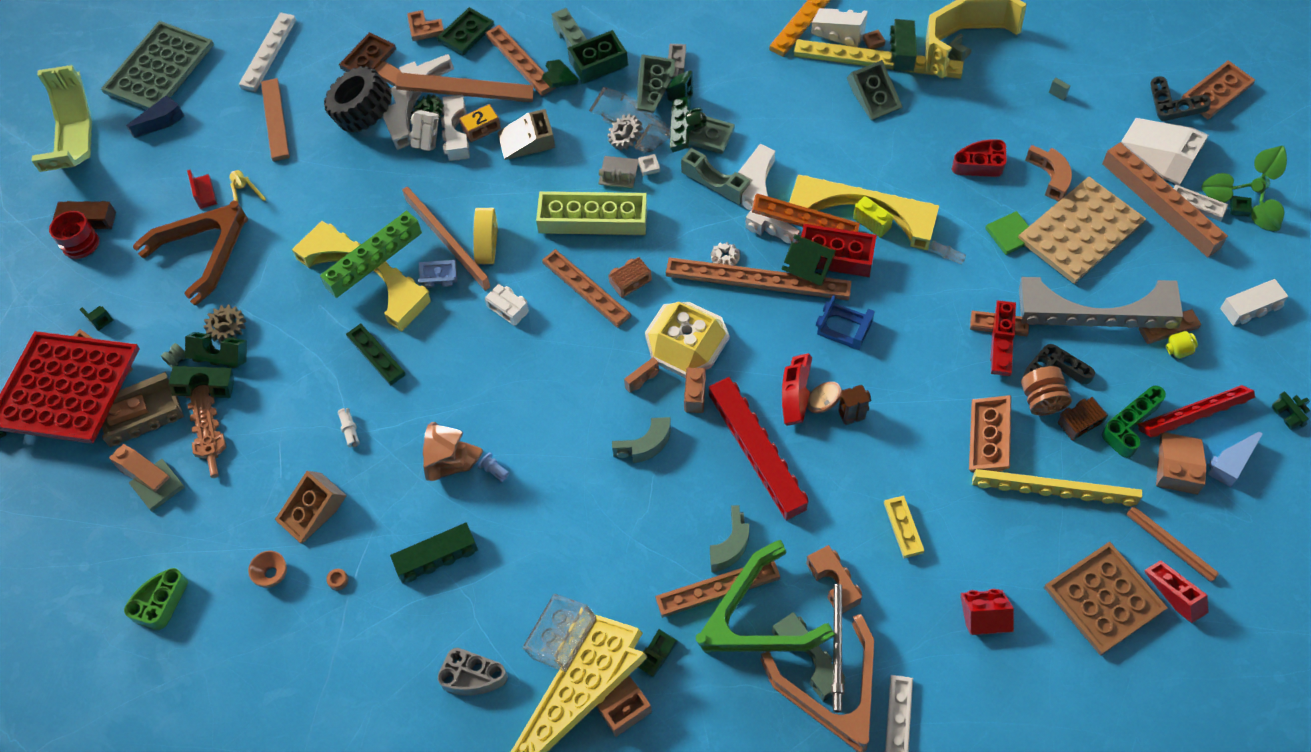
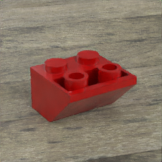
M990 589L981 592L970 590L967 593H961L965 624L971 635L1014 632V608L1003 590Z

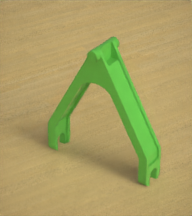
M781 540L765 546L751 556L702 631L696 635V641L705 653L809 651L834 637L835 634L829 623L823 624L803 636H739L730 630L729 621L732 613L761 569L787 553Z

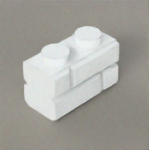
M422 110L414 112L411 117L413 128L409 135L411 147L427 151L435 149L439 114Z
M498 284L485 297L486 306L514 326L528 314L527 300L522 296H516L508 286L503 287Z

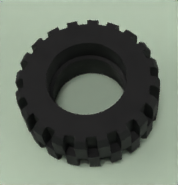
M360 66L343 73V76L338 77L336 82L332 83L324 99V108L326 113L342 130L360 132L362 129L366 130L369 126L376 124V121L384 116L383 114L389 109L388 105L391 104L392 91L375 69Z

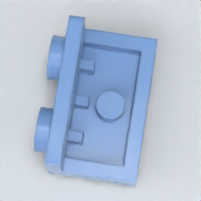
M456 260L419 262L420 279H418V283L425 288L434 287V284L453 286V283H458Z

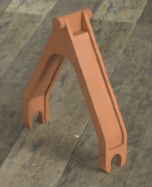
M861 614L854 616L852 623L854 631L864 649L860 705L850 714L838 715L827 710L780 675L769 651L761 653V663L772 687L842 739L855 749L856 752H866L869 742L874 638Z

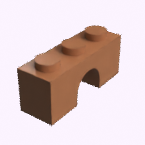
M828 545L808 555L806 564L816 580L823 577H831L837 584L842 585L843 614L860 605L862 592L859 586L854 585L851 581L849 570L846 567L843 568L839 562L840 557L836 550L832 551ZM834 589L830 590L828 593V600L830 601L833 608Z

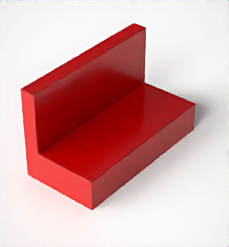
M187 170L192 194L199 208L203 209L216 205L217 201L209 174L195 178L191 170Z

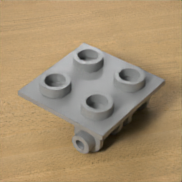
M604 156L602 169H599L600 179L598 184L633 188L638 159Z

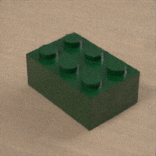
M613 30L567 48L569 62L583 84L628 66L627 51Z

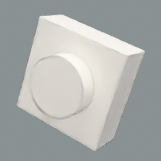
M655 154L638 158L643 176L660 172Z

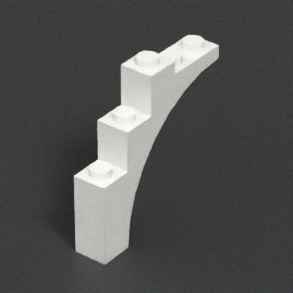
M449 54L419 66L412 62L399 67L401 73L442 76L454 70ZM396 86L391 88L396 104L388 106L389 109L383 114V118L396 149L399 150L411 145V141H409L411 112L422 92L396 90Z
M760 144L738 172V174L750 180V185L742 194V206L751 210L746 216L745 228L759 235L767 231L770 235L776 236L788 244H791L792 241L798 243L799 240L793 238L794 234L800 236V230L787 222L752 213L755 195L758 193L768 196L765 182L768 172L775 162V150Z

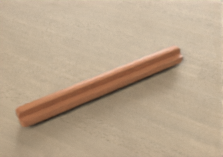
M1132 507L1128 511L1127 516L1207 580L1212 582L1219 573L1139 509Z

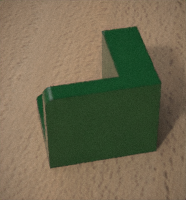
M98 306L89 314L83 307L79 309L98 331L113 321L103 306Z

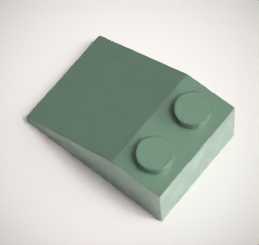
M883 60L851 72L847 77L853 94L870 120L902 108Z

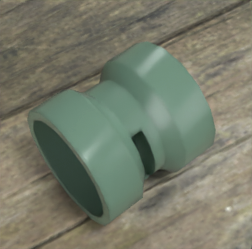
M176 343L170 347L169 352H164L160 355L171 368L178 366L179 361L186 359L185 351Z

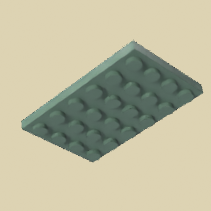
M158 21L104 84L101 90L104 94L147 110L167 95L171 98L213 47L214 43L211 39Z

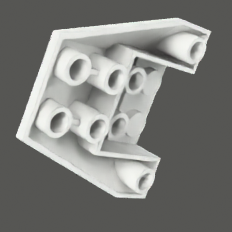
M1136 118L1121 143L1159 176L1180 186L1209 135L1191 127Z

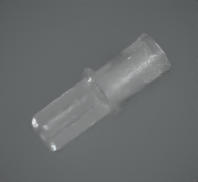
M935 240L930 245L932 248H929V251L942 256L943 259H949L959 264H963L966 259L965 254L952 249L950 245L947 247Z

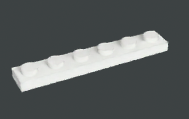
M279 13L239 83L241 89L256 92L296 22L294 15Z

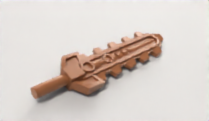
M200 385L193 390L192 396H186V398H191L188 409H193V414L190 415V421H195L192 432L197 433L198 437L192 442V450L195 457L208 461L210 477L217 478L219 474L216 458L227 447L224 434L216 431V428L220 425L218 420H214V416L217 415L216 408L211 406L215 403L214 397L209 395L210 391L207 385Z

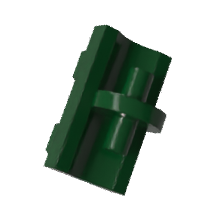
M1285 391L1272 404V409L1276 414L1279 415L1286 410L1291 414L1284 419L1285 424L1290 430L1298 426L1302 428L1306 426L1309 418L1305 414L1311 411L1306 406L1310 402L1308 398L1301 400L1296 395L1291 399Z

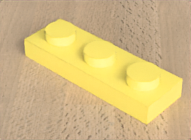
M900 496L884 500V506L903 558L923 554L924 548L905 497Z

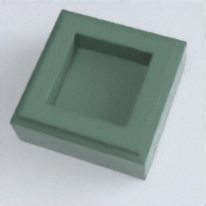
M1055 78L1052 81L1049 93L1064 101L1068 95L1070 85Z

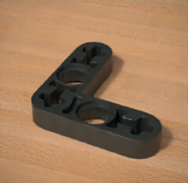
M1157 76L1151 80V92L1157 116L1160 120L1167 121L1204 113L1211 107V99L1207 95H1198L1172 101L1166 78ZM1157 84L1161 85V90H1158ZM1160 96L1167 97L1164 101H1159L1157 98ZM1183 105L1189 107L1187 110L1179 109V107Z
M1047 344L1028 365L1023 374L1024 377L1027 373L1043 367L1038 364V362H1043L1046 364V367H1058L1063 373L1082 384H1089L1095 376V371L1091 366L1058 346ZM1064 362H1069L1072 364V366H1067L1064 364Z

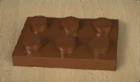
M369 32L340 62V69L346 72L360 66L376 69L396 50V46Z

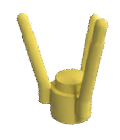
M236 170L230 174L229 178L232 182L230 186L234 200L238 201L236 188L241 189L248 184L263 201H266V198L250 182L249 178L244 177L242 171Z

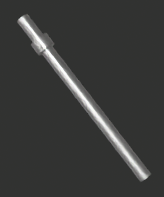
M835 584L833 632L835 635L833 637V684H831V695H833V712L840 713L842 712V695H844V685L842 684V585Z

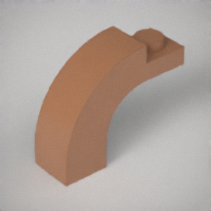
M1031 145L1025 161L1044 169L1049 174L1051 181L1048 184L1045 195L1059 202L1065 197L1072 178L1071 167L1066 158L1057 150L1051 148L1049 152H1046L1041 148Z

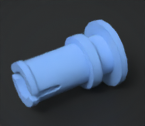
M489 452L481 459L478 468L482 469L484 467L486 472H490L500 482H503L508 477L509 472L500 466L495 458L492 459L493 454Z

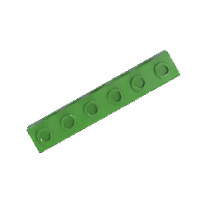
M406 210L323 272L320 278L325 288L335 298H338L421 235L422 231L418 220Z

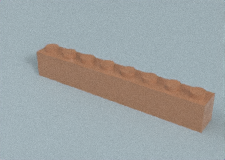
M1120 142L1107 151L1102 164L1207 258L1221 249L1228 235Z

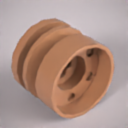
M1055 366L1041 367L1027 373L1022 378L1021 384L1025 395L1028 396L1027 402L1032 414L1037 416L1050 415L1070 405L1072 399L1067 386H1065L1066 382L1060 368Z

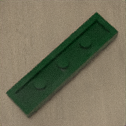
M361 323L346 333L347 338L390 386L406 375L404 370Z

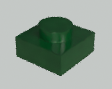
M1233 196L1230 199L1231 215L1247 217L1251 215V198Z

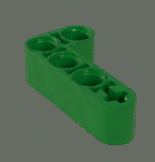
M1151 386L1109 420L1102 432V438L1119 455L1126 458L1134 455L1140 445V438L1132 430L1160 407L1166 397L1165 390L1160 386Z

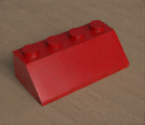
M811 224L803 225L802 237L836 250L829 271L870 277L877 235ZM821 256L817 269L823 270L828 258Z

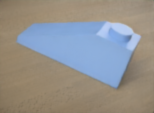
M1257 432L1227 448L1219 457L1214 456L1208 465L1211 467L1208 475L1231 487L1238 479L1263 433Z

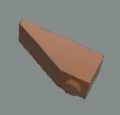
M125 444L116 449L109 457L123 474L155 492L170 478L165 472Z

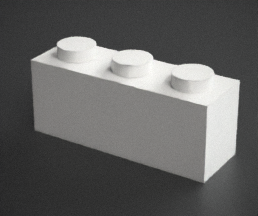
M1273 279L1226 298L1220 309L1233 326L1239 323L1245 324L1254 317L1260 318L1271 310L1277 311L1281 309L1288 295L1276 279Z

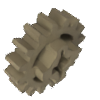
M221 305L219 310L213 309V314H207L209 319H204L206 323L204 329L207 334L212 335L214 342L217 340L222 342L232 337L237 339L236 335H242L241 329L246 328L244 325L246 319L242 311L238 310L236 306L231 308L230 305H227L224 308Z

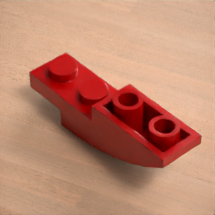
M996 301L990 356L991 374L1011 376L1016 302Z
M809 353L792 357L791 365L785 367L782 408L784 424L786 426L803 423L810 394V391L806 388L812 363V356Z

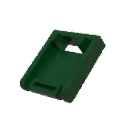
M794 234L793 238L799 240V242H791L784 263L789 264V267L782 265L781 269L822 286L836 250ZM821 256L828 258L822 274L815 273Z

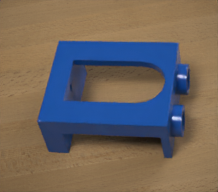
M832 296L830 302L826 301L824 305L823 316H819L817 319V335L860 350L873 322L875 311L868 309L866 314L834 303L835 296ZM832 316H838L860 326L855 337L852 338L831 330L827 326V320Z

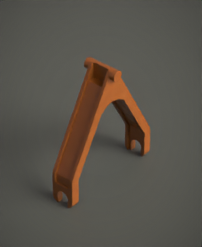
M234 200L230 202V205L153 228L136 241L133 248L138 251L143 245H146L138 253L142 258H146L162 244L211 229L221 230L202 277L184 293L188 299L198 293L190 300L193 305H197L216 289L244 223L248 221V217L238 201Z

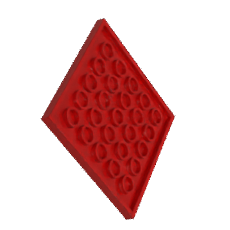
M34 331L0 393V431L93 444L139 352V346L132 343Z

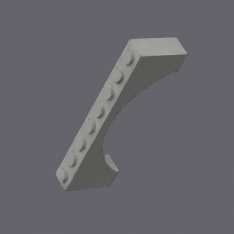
M1021 277L1020 281L1021 324L1173 329L1179 328L1183 318L1177 281L1157 280L1155 288L1147 296L1132 304L1116 308H1092L1073 303L1049 289L1041 281V277Z

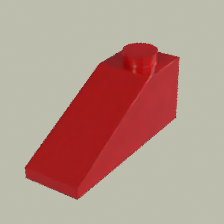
M1162 560L1145 570V574L1172 607L1188 621L1193 623L1209 613L1208 595Z

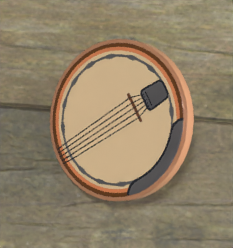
M826 382L814 388L808 398L807 408L809 411L822 413L835 406L840 400L842 392L840 385L836 382Z

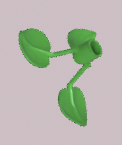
M1283 145L1263 150L1256 156L1254 160L1255 169L1263 174L1250 183L1233 186L1234 178L1231 175L1218 173L1206 179L1202 184V190L1208 197L1223 203L1233 197L1232 189L1251 187L1253 191L1260 192V205L1252 208V220L1256 225L1265 230L1278 231L1281 229L1285 213L1283 205L1274 199H1269L1263 202L1266 194L1265 190L1270 186L1269 179L1279 178L1286 170L1287 153Z

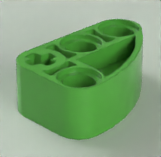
M176 568L167 569L153 576L142 584L130 597L124 608L125 615L136 624L154 630L163 629L168 624L187 587V578Z

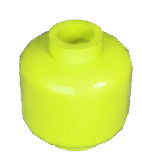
M1187 331L1169 336L1168 344H1166L1169 355L1173 354L1178 359L1194 354L1198 347L1193 333L1189 334Z

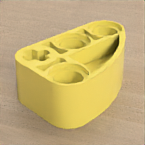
M495 208L475 209L473 242L474 262L476 264H494L498 234Z

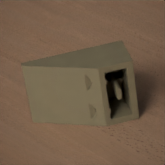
M546 109L529 112L498 132L505 160L555 148L553 132Z

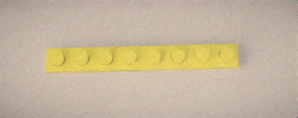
M979 469L975 470L972 477V485H978L980 488L994 487L1003 491L1018 490L1021 493L1034 492L1043 496L1058 495L1062 498H1081L1084 501L1098 500L1106 504L1122 503L1125 506H1134L1142 498L1141 489Z

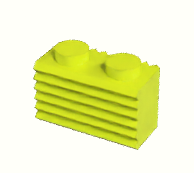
M864 196L855 205L853 219L862 224V226H865V228L867 227V229L873 231V233H876V235H879V237H882L892 227L894 215Z

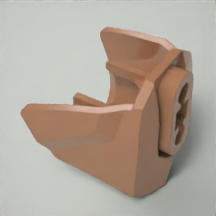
M436 422L429 423L426 428L423 447L426 480L435 481L441 477L469 471L479 460L483 449L461 442L460 439L463 435L461 430L439 426Z

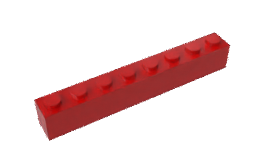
M727 377L710 385L709 397L784 519L787 521L806 511L809 502L807 494L799 489L796 477L789 473L786 461L779 457L778 449L774 443L771 444L766 429L760 427L755 412L750 411L749 403L745 397L740 395L737 383L732 382L730 377Z

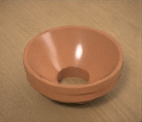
M276 551L261 552L250 562L248 569L249 577L260 587H273L284 579L287 573L286 561ZM275 568L277 571L276 575L272 578H267V570Z

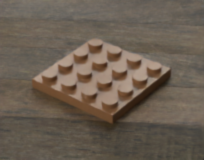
M1110 541L1044 586V589L1100 656L1168 608Z

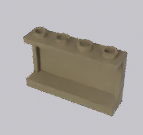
M166 372L119 390L113 404L142 394L148 413L111 426L106 418L102 425L104 432L102 438L109 447L120 445L124 441L137 438L141 434L156 430L163 425L176 422L184 417L178 397L171 394L169 387L170 377Z

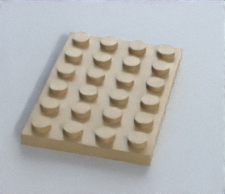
M1087 177L1018 235V238L1025 243L1024 246L1075 284L1143 225L1146 218L1091 177Z

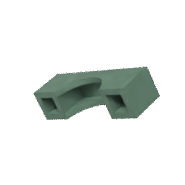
M693 148L681 159V172L740 205L742 194L750 185L749 179L736 172L732 175L720 173L709 163L704 154Z
M794 612L773 625L772 628L774 636H803L808 631L804 620L800 616L797 617ZM817 646L804 652L811 657L815 665V673L811 678L810 685L824 702L832 696L833 664L828 652L822 651ZM842 672V684L845 685V675Z

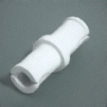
M345 408L340 409L338 415L342 424L341 431L345 434L347 446L350 448L352 445L356 447L360 444L356 433V423L352 420L349 408H346V412Z

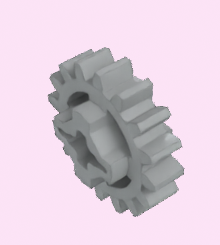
M628 114L627 117L623 115L622 119L617 118V122L612 123L613 127L608 129L611 133L607 134V137L610 138L608 142L615 149L618 148L622 151L624 147L628 150V146L631 145L633 147V143L639 141L637 138L642 136L640 133L643 130L642 122L635 115Z

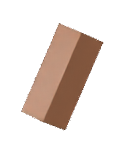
M1011 395L972 399L970 471L975 472L976 469L1000 472L1010 468Z

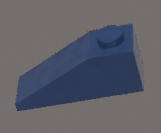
M166 95L126 126L131 135L136 138L170 127L182 119L184 114L180 106Z

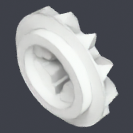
M728 241L726 244L719 243L718 246H714L711 252V259L713 263L734 266L740 259L739 249L735 247V244H729ZM729 251V256L725 255L722 257V252L726 253Z

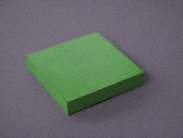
M1015 211L987 224L985 229L1004 254L1007 255L1024 247L1025 243L1018 238V235L1029 226L1020 214Z

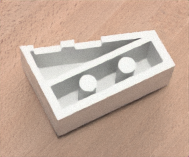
M819 9L812 21L811 34L847 46L858 47L863 39V34H865L868 11L854 13L853 10L839 12V9Z

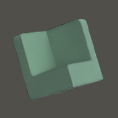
M959 34L949 44L952 49L949 51L948 58L952 60L964 61L971 54L972 50L961 44L962 34Z

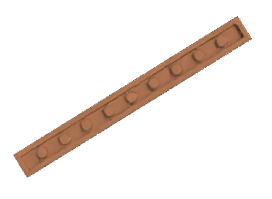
M670 257L666 268V277L826 298L835 296V299L849 300L852 282L826 278L824 284L820 286L786 272Z

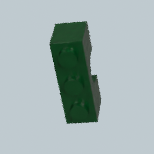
M193 332L185 336V358L192 359L193 362L207 361L211 365L225 364L229 368H238L246 362L247 340L227 338L220 342V350H218L212 344L211 334Z
M173 366L169 380L172 396H192V392L197 386L207 385L211 397L231 398L234 384L232 368Z

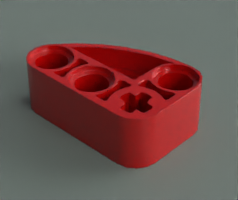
M999 139L982 140L972 143L955 154L952 171L957 175L999 177L1003 174L1007 161L1006 144Z

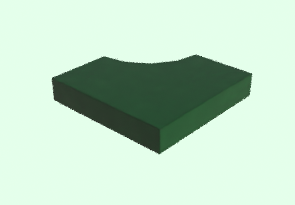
M560 59L547 61L546 68L548 72L543 73L542 79L550 88L578 83L579 79Z

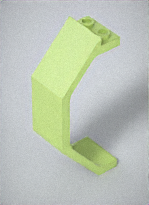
M73 65L38 70V77L47 89L55 119L54 152L32 155V162L39 172L75 167L91 156L92 119L80 72H76Z

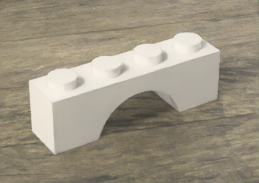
M462 94L443 97L444 107L442 110L444 112L442 115L444 114V117H441L442 127L445 128L442 131L443 140L446 141V144H443L444 154H448L449 161L469 159L467 135L455 130L456 126L460 123L459 118L466 115L464 96Z

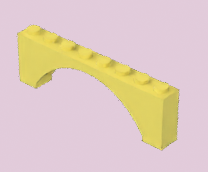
M803 175L797 176L789 203L820 211L837 205H856L866 196L894 215L893 220L911 242L910 247L928 250L939 205L830 182L824 179L821 180Z
M321 221L292 251L299 262L310 268L312 265L324 262L339 261L361 244L350 240L345 233L338 232L332 224L328 225ZM385 261L373 271L387 285L388 307L384 312L389 324L402 332L431 302L429 291L424 286L417 285L411 277L402 275L399 269L390 267Z

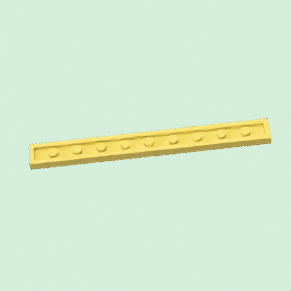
M799 39L796 41L794 56L863 66L883 60L886 69L893 70V63H890L891 53L889 51ZM919 55L916 57L914 71H907L936 75L931 71L925 73V56ZM950 60L949 65L946 66V77L961 79L964 61Z

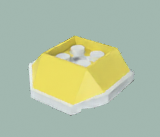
M690 302L663 304L645 331V338L650 356L659 362V366L686 378V369L688 367L704 368L707 370L713 366L729 340V333L721 316Z

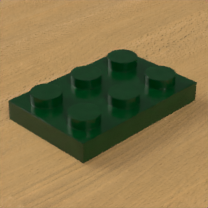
M468 7L437 37L438 42L464 55L494 26V21Z

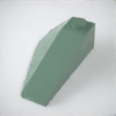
M641 55L638 68L637 111L655 112L674 75L675 59Z

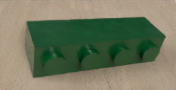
M895 19L894 25L890 26V63H893V70L914 71L917 57L915 20Z
M465 522L393 553L390 557L399 579L404 583L412 582L420 575L430 574L436 568L443 565H451L459 558L469 557L478 551L468 524Z

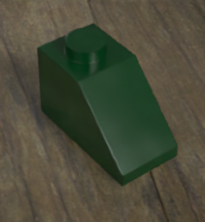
M689 70L673 78L666 89L669 101L686 96L691 99L693 95V71Z

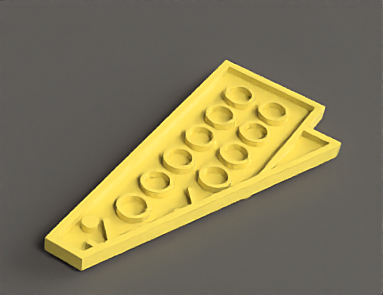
M592 614L511 752H548L593 708L602 703L609 693L646 660L647 656L643 652L634 649L643 634L642 631L638 628Z

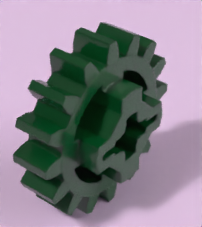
M428 94L427 98L423 96L421 101H417L418 105L413 106L414 111L411 114L413 115L414 112L422 110L439 114L438 119H441L440 114L444 112L442 110L444 107L443 101L434 94L432 96Z

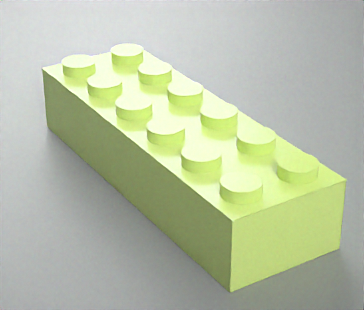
M539 192L536 218L538 233L646 235L647 193Z

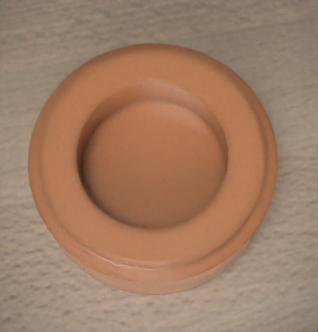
M333 569L326 578L327 584L333 590H342L347 586L349 580L348 575L342 569Z

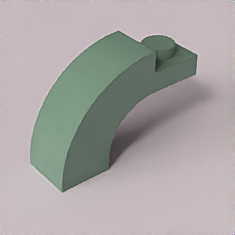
M671 417L651 418L649 431L639 439L612 441L613 457L627 458L632 456L633 463H638L657 455L669 440Z
M739 505L731 506L732 533L729 538L723 543L710 545L711 572L720 571L732 566L746 550L749 539V523L745 524L744 512H740Z

